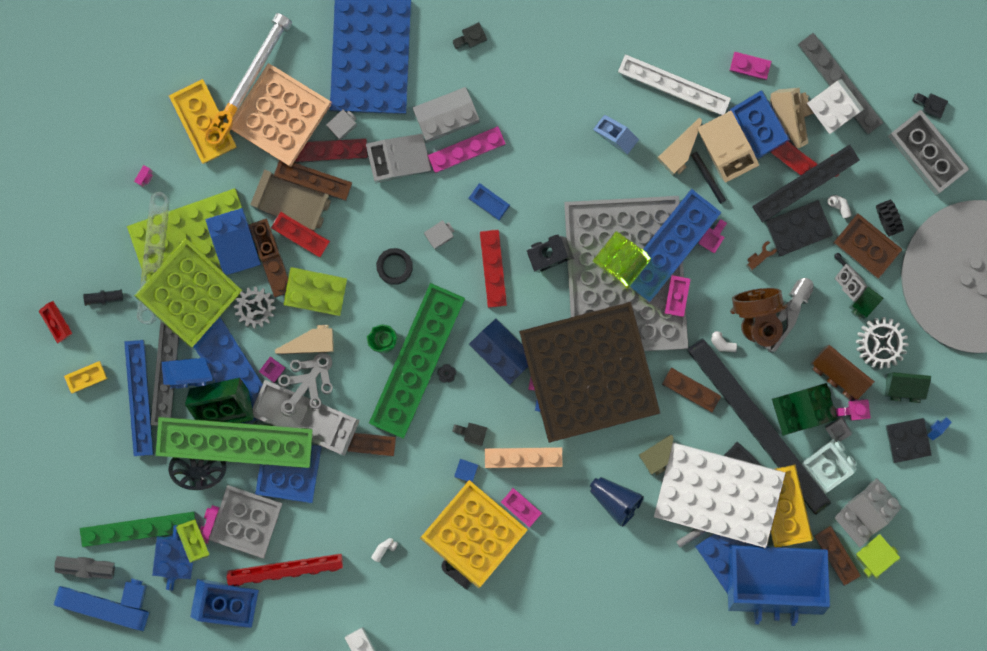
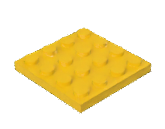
M469 480L420 539L476 587L480 588L528 529Z

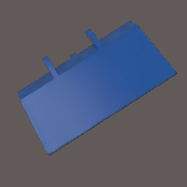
M732 545L728 584V611L754 612L755 624H759V621L762 620V612L774 613V621L780 620V613H790L791 626H795L798 623L799 614L824 615L829 609L828 550Z

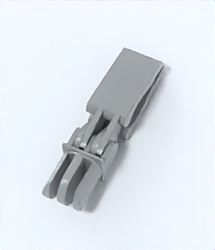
M802 278L798 280L788 294L792 297L787 302L788 307L777 315L781 322L787 319L786 329L780 340L772 348L771 346L765 347L767 351L776 352L796 324L801 304L808 303V299L813 292L814 284L810 279Z

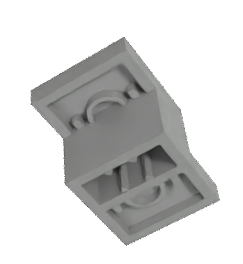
M876 478L864 491L851 499L835 516V519L855 543L861 547L873 534L889 524L902 507L897 499L888 492L885 485Z

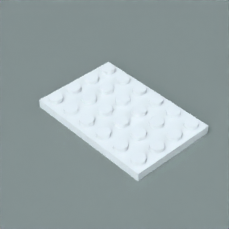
M673 442L654 517L766 548L786 472Z

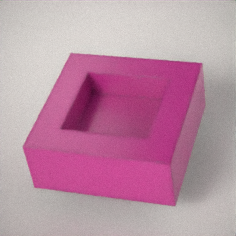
M143 165L134 182L142 187L145 184L148 185L153 177L151 174L152 170Z

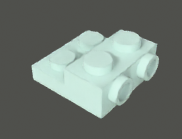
M834 439L801 463L825 494L857 470L855 467L857 466L856 461L851 456L847 457L843 452L845 450L843 444L840 441L836 442Z

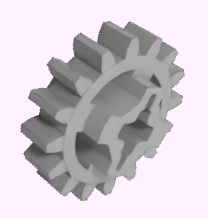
M254 287V291L247 288L246 294L242 291L240 292L241 299L236 298L239 305H234V308L239 309V311L235 315H241L239 321H246L245 326L247 327L250 323L254 329H256L257 324L264 327L263 322L270 323L269 316H275L271 313L272 310H276V307L272 306L275 300L269 299L272 295L271 293L264 294V288L260 292L258 287ZM257 295L255 299L246 300L249 296ZM264 298L267 301L268 309L264 308L262 302ZM258 303V307L263 311L255 310L253 313V309L247 304L255 305ZM243 306L247 308V317L243 313ZM261 314L264 315L263 318L259 320H254L256 316Z

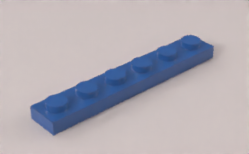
M124 341L134 456L154 455L145 341Z

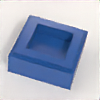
M460 459L454 477L473 482L478 465Z

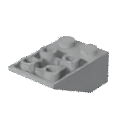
M423 134L385 139L366 144L375 184L431 171Z

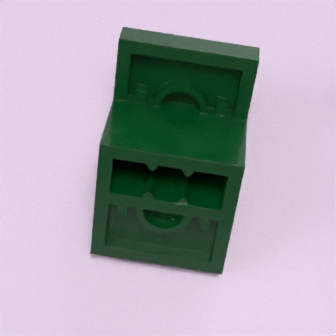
M827 383L772 399L783 436L838 419Z

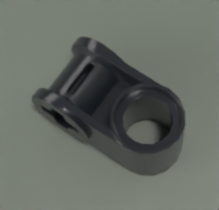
M444 559L441 565L443 572L468 590L472 582L456 569L446 570L447 565L445 563L447 561Z

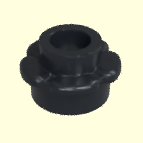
M444 364L437 371L439 380L443 383L452 382L456 375L455 368L451 367L450 364Z

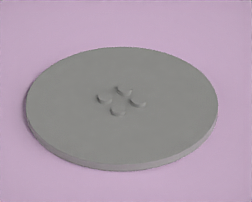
M985 200L959 202L943 208L929 217L911 238L904 254L901 271L903 295L910 313L919 326L939 343L955 350L969 353H987V201Z

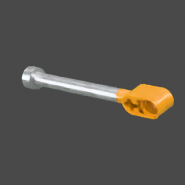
M276 13L271 21L274 26L224 111L216 114L206 131L205 138L210 147L218 148L223 144L233 126L232 118L283 31L288 32L293 24L287 17ZM225 118H227L228 123H225V122L223 123V125H222V127H221V129H222V131H221V130L219 129L220 126H221V121H220V119H221V120H224ZM212 134L220 136L219 140L215 142L209 140V137Z

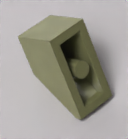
M669 435L638 455L650 475L655 473L657 476L666 470L664 466L668 465L674 439L672 435Z

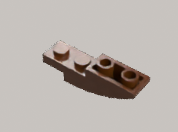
M266 218L249 224L274 298L286 294L288 274L269 222Z

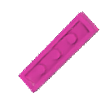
M497 126L428 155V158L436 174L506 144Z

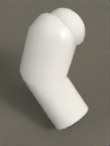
M832 195L828 198V204L839 209L843 219L852 216L845 198L838 195Z
M719 331L712 334L711 341L718 351L736 352L737 343L726 342Z

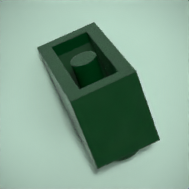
M867 287L857 301H853L849 308L852 309L851 313L855 317L865 319L884 298L870 287Z

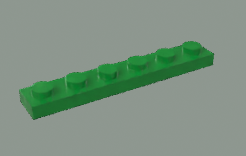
M195 511L79 528L82 547L173 534L174 525L178 526L196 520Z

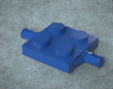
M174 525L173 536L156 538L152 576H160L167 579L166 590L170 589L171 591L174 590L175 579H191L193 562L190 563L177 532V525Z

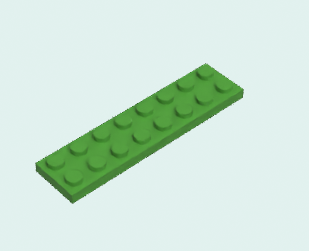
M159 417L156 456L310 468L313 429Z

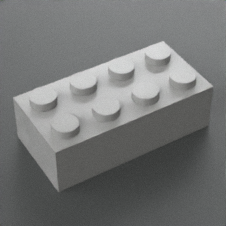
M922 110L918 111L888 135V138L935 196L969 170Z

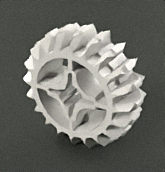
M885 317L881 319V323L878 318H875L874 325L871 321H868L867 325L869 328L866 326L861 327L865 333L859 332L857 334L859 337H862V340H856L857 344H862V347H858L857 351L863 350L864 352L859 357L867 356L868 358L864 363L868 364L872 361V368L877 363L879 369H883L884 363L887 369L891 367L890 362L896 366V358L900 361L903 360L900 353H907L902 347H908V343H903V340L907 339L908 336H901L905 329L903 328L898 331L899 323L892 326L893 319H889L886 324ZM876 328H886L889 330L884 336L873 332ZM893 334L897 340L896 350H894L890 343ZM868 336L874 343L871 352L867 345ZM878 339H885L884 344L886 345V348H884V346L878 348L880 345ZM882 350L892 355L888 359L875 357Z

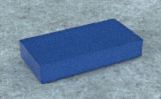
M480 183L468 198L498 221H500L510 207V204Z

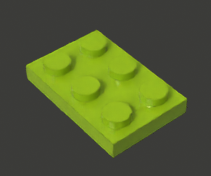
M291 267L284 305L340 316L347 278Z

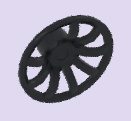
M177 457L171 459L168 467L169 476L176 485L188 490H204L217 485L224 478L227 470L226 461H220L222 467H211L216 462L215 460H209L204 465L203 459H199V463L196 464L195 459L189 458L190 466L184 460ZM177 463L183 466L185 469L173 470L174 464ZM216 471L221 472L217 479L210 474ZM183 474L185 477L179 481L175 475Z

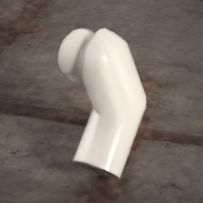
M388 538L378 545L371 558L376 562H380L386 550L394 551L398 543L394 539Z

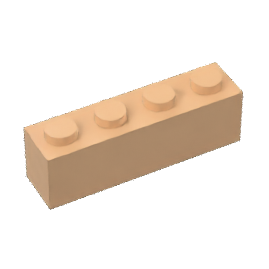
M562 447L485 449V468L562 467Z

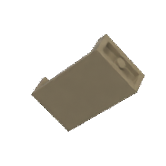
M264 169L250 205L276 217L282 212L316 232L317 228L320 229L323 224L324 218H322L324 210L328 211L331 200H329L330 196L326 193L322 194L275 178L272 172Z

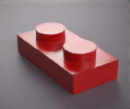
M54 301L47 303L39 310L57 344L72 335L68 324L65 322Z

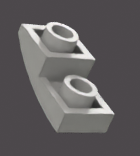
M845 264L834 278L843 287L842 290L854 302L857 301L867 288L859 274L848 264Z

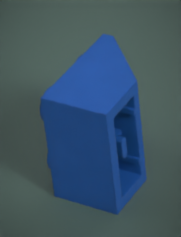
M204 358L162 362L163 384L170 385V388H187L188 384L189 386H205L206 382L213 381Z

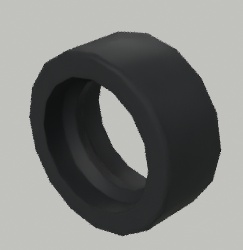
M390 248L383 251L376 263L379 277L391 285H399L406 282L413 271V263L410 256L399 248ZM392 255L400 256L406 263L405 272L397 278L389 277L383 269L385 260Z

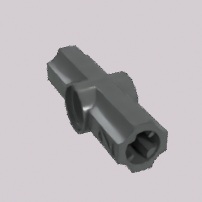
M57 556L54 565L55 573L72 574L82 578L113 579L115 573L114 562L97 561L86 557Z

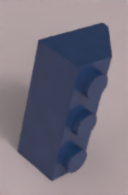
M497 318L469 343V346L509 386L528 368L523 345Z

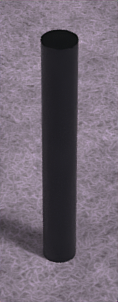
M696 151L691 154L692 159L720 204L725 202L726 198L698 152Z

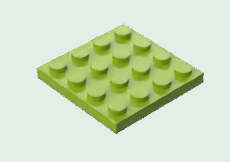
M184 239L134 296L192 348L242 290L188 239Z

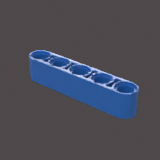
M59 586L54 605L140 631L145 630L150 613L146 610L120 605L121 603Z

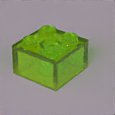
M616 231L593 259V262L601 271L628 289L650 262L651 258L643 249Z

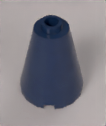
M603 477L595 478L589 486L591 488L590 493L621 527H624L632 519L636 508L639 509L644 500V496Z

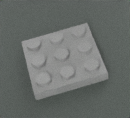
M227 485L209 540L264 559L283 503Z

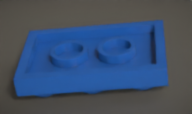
M764 91L757 92L729 109L734 114L757 160L790 141Z

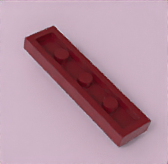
M367 139L307 142L294 163L368 158Z

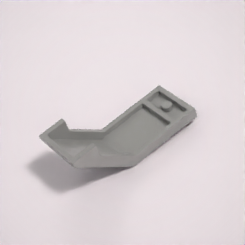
M267 380L264 381L252 409L255 418L274 426L313 429L312 442L345 456L360 420L321 404L319 409L314 410L310 407L311 399L302 396L297 402L295 414L286 417L281 413V404L286 400H290L295 392ZM313 401L312 405L318 406L319 402ZM287 404L285 409L291 410L292 406Z

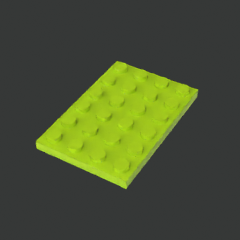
M235 188L127 226L146 282L184 239H188L222 271L205 219L242 208Z

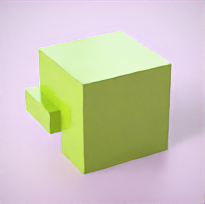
M880 534L856 553V558L865 568L863 571L868 579L874 576L877 580L896 561H900L896 548L894 546L891 547Z

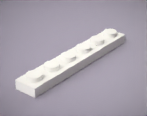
M626 54L618 70V73L720 116L725 114L731 100L727 96Z

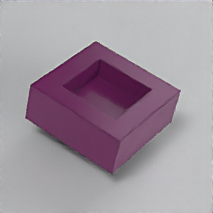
M270 356L259 372L275 383L286 367Z

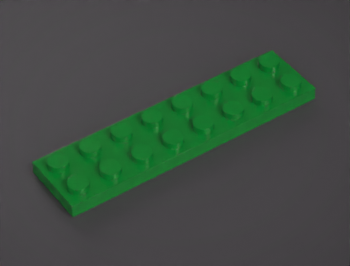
M432 283L429 284L369 424L403 439L405 438L465 301L464 297Z

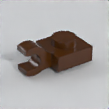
M769 241L762 245V252L759 255L755 252L747 259L749 263L746 267L750 272L767 257L776 253V249L771 252L766 250V246L770 243Z

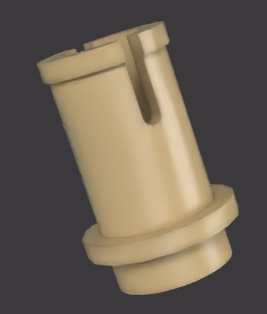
M806 92L801 93L804 117L814 114L807 104L809 102V95Z

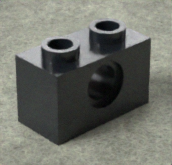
M559 234L553 235L548 238L549 241L534 243L531 245V249L526 250L534 272L541 273L574 259L566 237L559 236ZM549 248H551L553 253L552 256L548 258L546 255V251Z

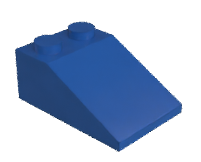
M243 208L205 219L222 271L226 276L261 265Z
M197 579L190 617L199 622L252 628L259 590Z

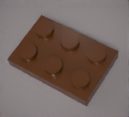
M859 213L855 215L833 242V244L876 279L881 277L903 250Z

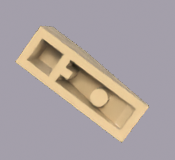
M800 88L779 89L771 93V106L796 148H801L808 144Z
M698 118L657 158L672 176L676 172L679 175L687 168L685 164L698 133L697 128L701 125V118Z
M317 325V329H312L275 349V354L334 352L333 329L329 328V325Z

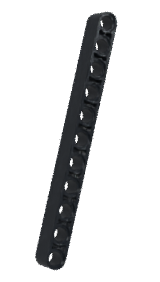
M701 338L688 348V353L776 466L781 468L796 465L804 502L812 512L817 515L829 506L831 501L707 342Z

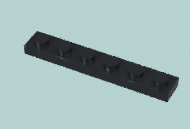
M849 144L753 205L752 208L763 223L859 162L860 159Z

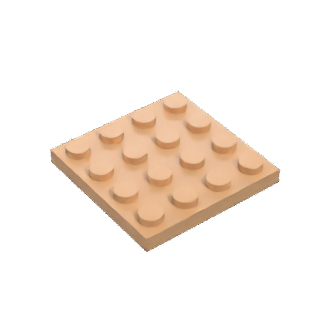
M268 63L232 118L233 126L231 130L291 167L332 102Z

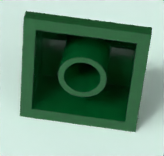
M896 372L887 373L885 397H890V401H902V398H907L911 403H921V400L927 399L931 376Z

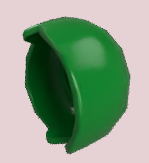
M384 324L373 327L369 335H367L368 346L373 351L381 354L390 352L395 347L398 339L396 331L391 326Z

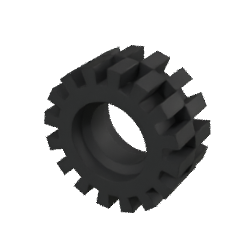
M891 199L876 205L880 223L888 237L904 231L901 216Z

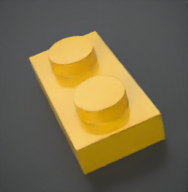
M101 361L64 376L71 394L108 379Z

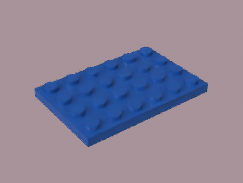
M335 0L330 95L332 104L330 111L341 112L344 110L345 112L406 114L411 0Z

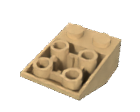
M732 111L697 128L720 178L725 183L759 166L755 154Z

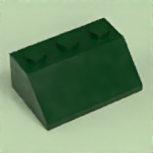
M240 377L189 388L185 406L195 420L241 423L253 420L254 418L249 390Z

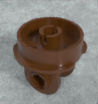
M753 289L732 297L733 308L730 310V313L739 314V317L743 318L741 330L746 339L764 347L772 346L780 340L783 327L781 321L776 317V313L788 307L787 303H783L782 291L780 289Z

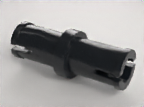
M122 289L106 292L105 290H100L98 293L83 294L84 305H106V303L123 302Z

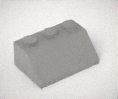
M466 87L413 107L426 143L480 123Z

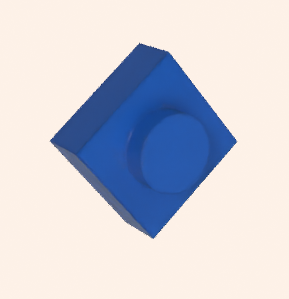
M947 417L942 421L936 420L930 428L932 430L927 436L932 441L943 434L952 422Z

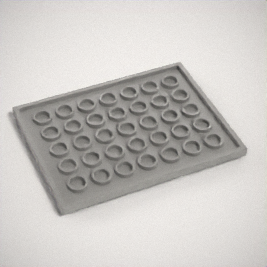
M679 196L564 202L566 238L574 259L568 261L571 317L631 302L644 351L688 349L686 308L684 317L664 314L671 277L650 303L620 280V277L680 204ZM683 261L672 274L673 276L684 277Z

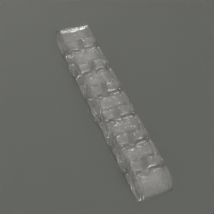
M156 192L150 198L140 288L147 282V275L152 272L155 273L163 264L170 200L162 192ZM161 196L164 197V204L156 206V199ZM155 216H162V223L154 225L153 219ZM158 234L160 242L152 244V236ZM156 253L158 261L151 264L149 256ZM138 301V320L146 325L153 324L157 317L151 312V319L144 321L142 315L149 309Z

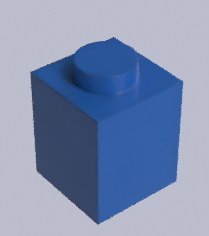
M133 578L131 581L125 582L120 605L137 609L142 608L147 585L142 584V580Z

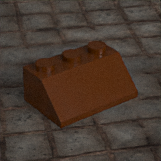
M830 345L824 346L810 364L813 366L812 370L820 377L824 375L828 379L827 383L835 389L837 387L843 391L842 395L849 401L852 399L854 401L858 400L875 382Z

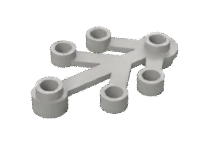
M319 353L315 356L314 360L302 362L293 360L290 363V369L293 372L313 368L309 374L291 377L281 375L279 377V385L284 388L292 384L302 383L290 400H286L281 404V413L284 416L290 417L295 414L296 404L308 388L311 398L310 407L314 410L321 407V400L318 398L316 377L319 373H321L323 383L321 385L322 393L328 395L332 392L333 386L329 381L328 370L332 367V358L328 354ZM321 359L326 360V364L321 365L319 361ZM294 363L299 364V368L294 369L292 365ZM286 378L288 382L282 384L281 379ZM328 385L331 389L329 391H325L323 387ZM316 400L319 402V405L313 406L312 402ZM289 404L292 406V409L286 410L285 406Z

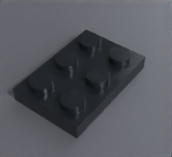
M819 200L765 221L779 257L833 236Z

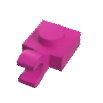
M720 219L714 230L709 228L698 244L715 254L725 238L720 233L727 222Z
M868 399L849 401V407L836 409L837 416L850 415V421L871 418Z

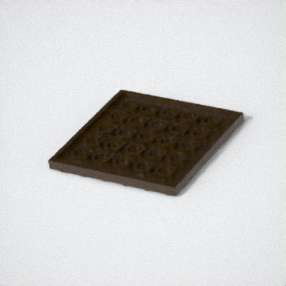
M631 302L519 331L548 443L661 414Z

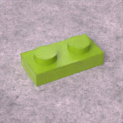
M196 520L180 524L176 527L190 563L209 556Z

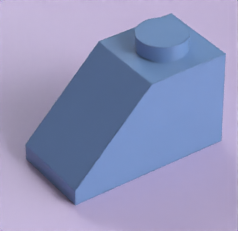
M606 115L602 117L593 129L610 144L626 154L639 141L626 126Z

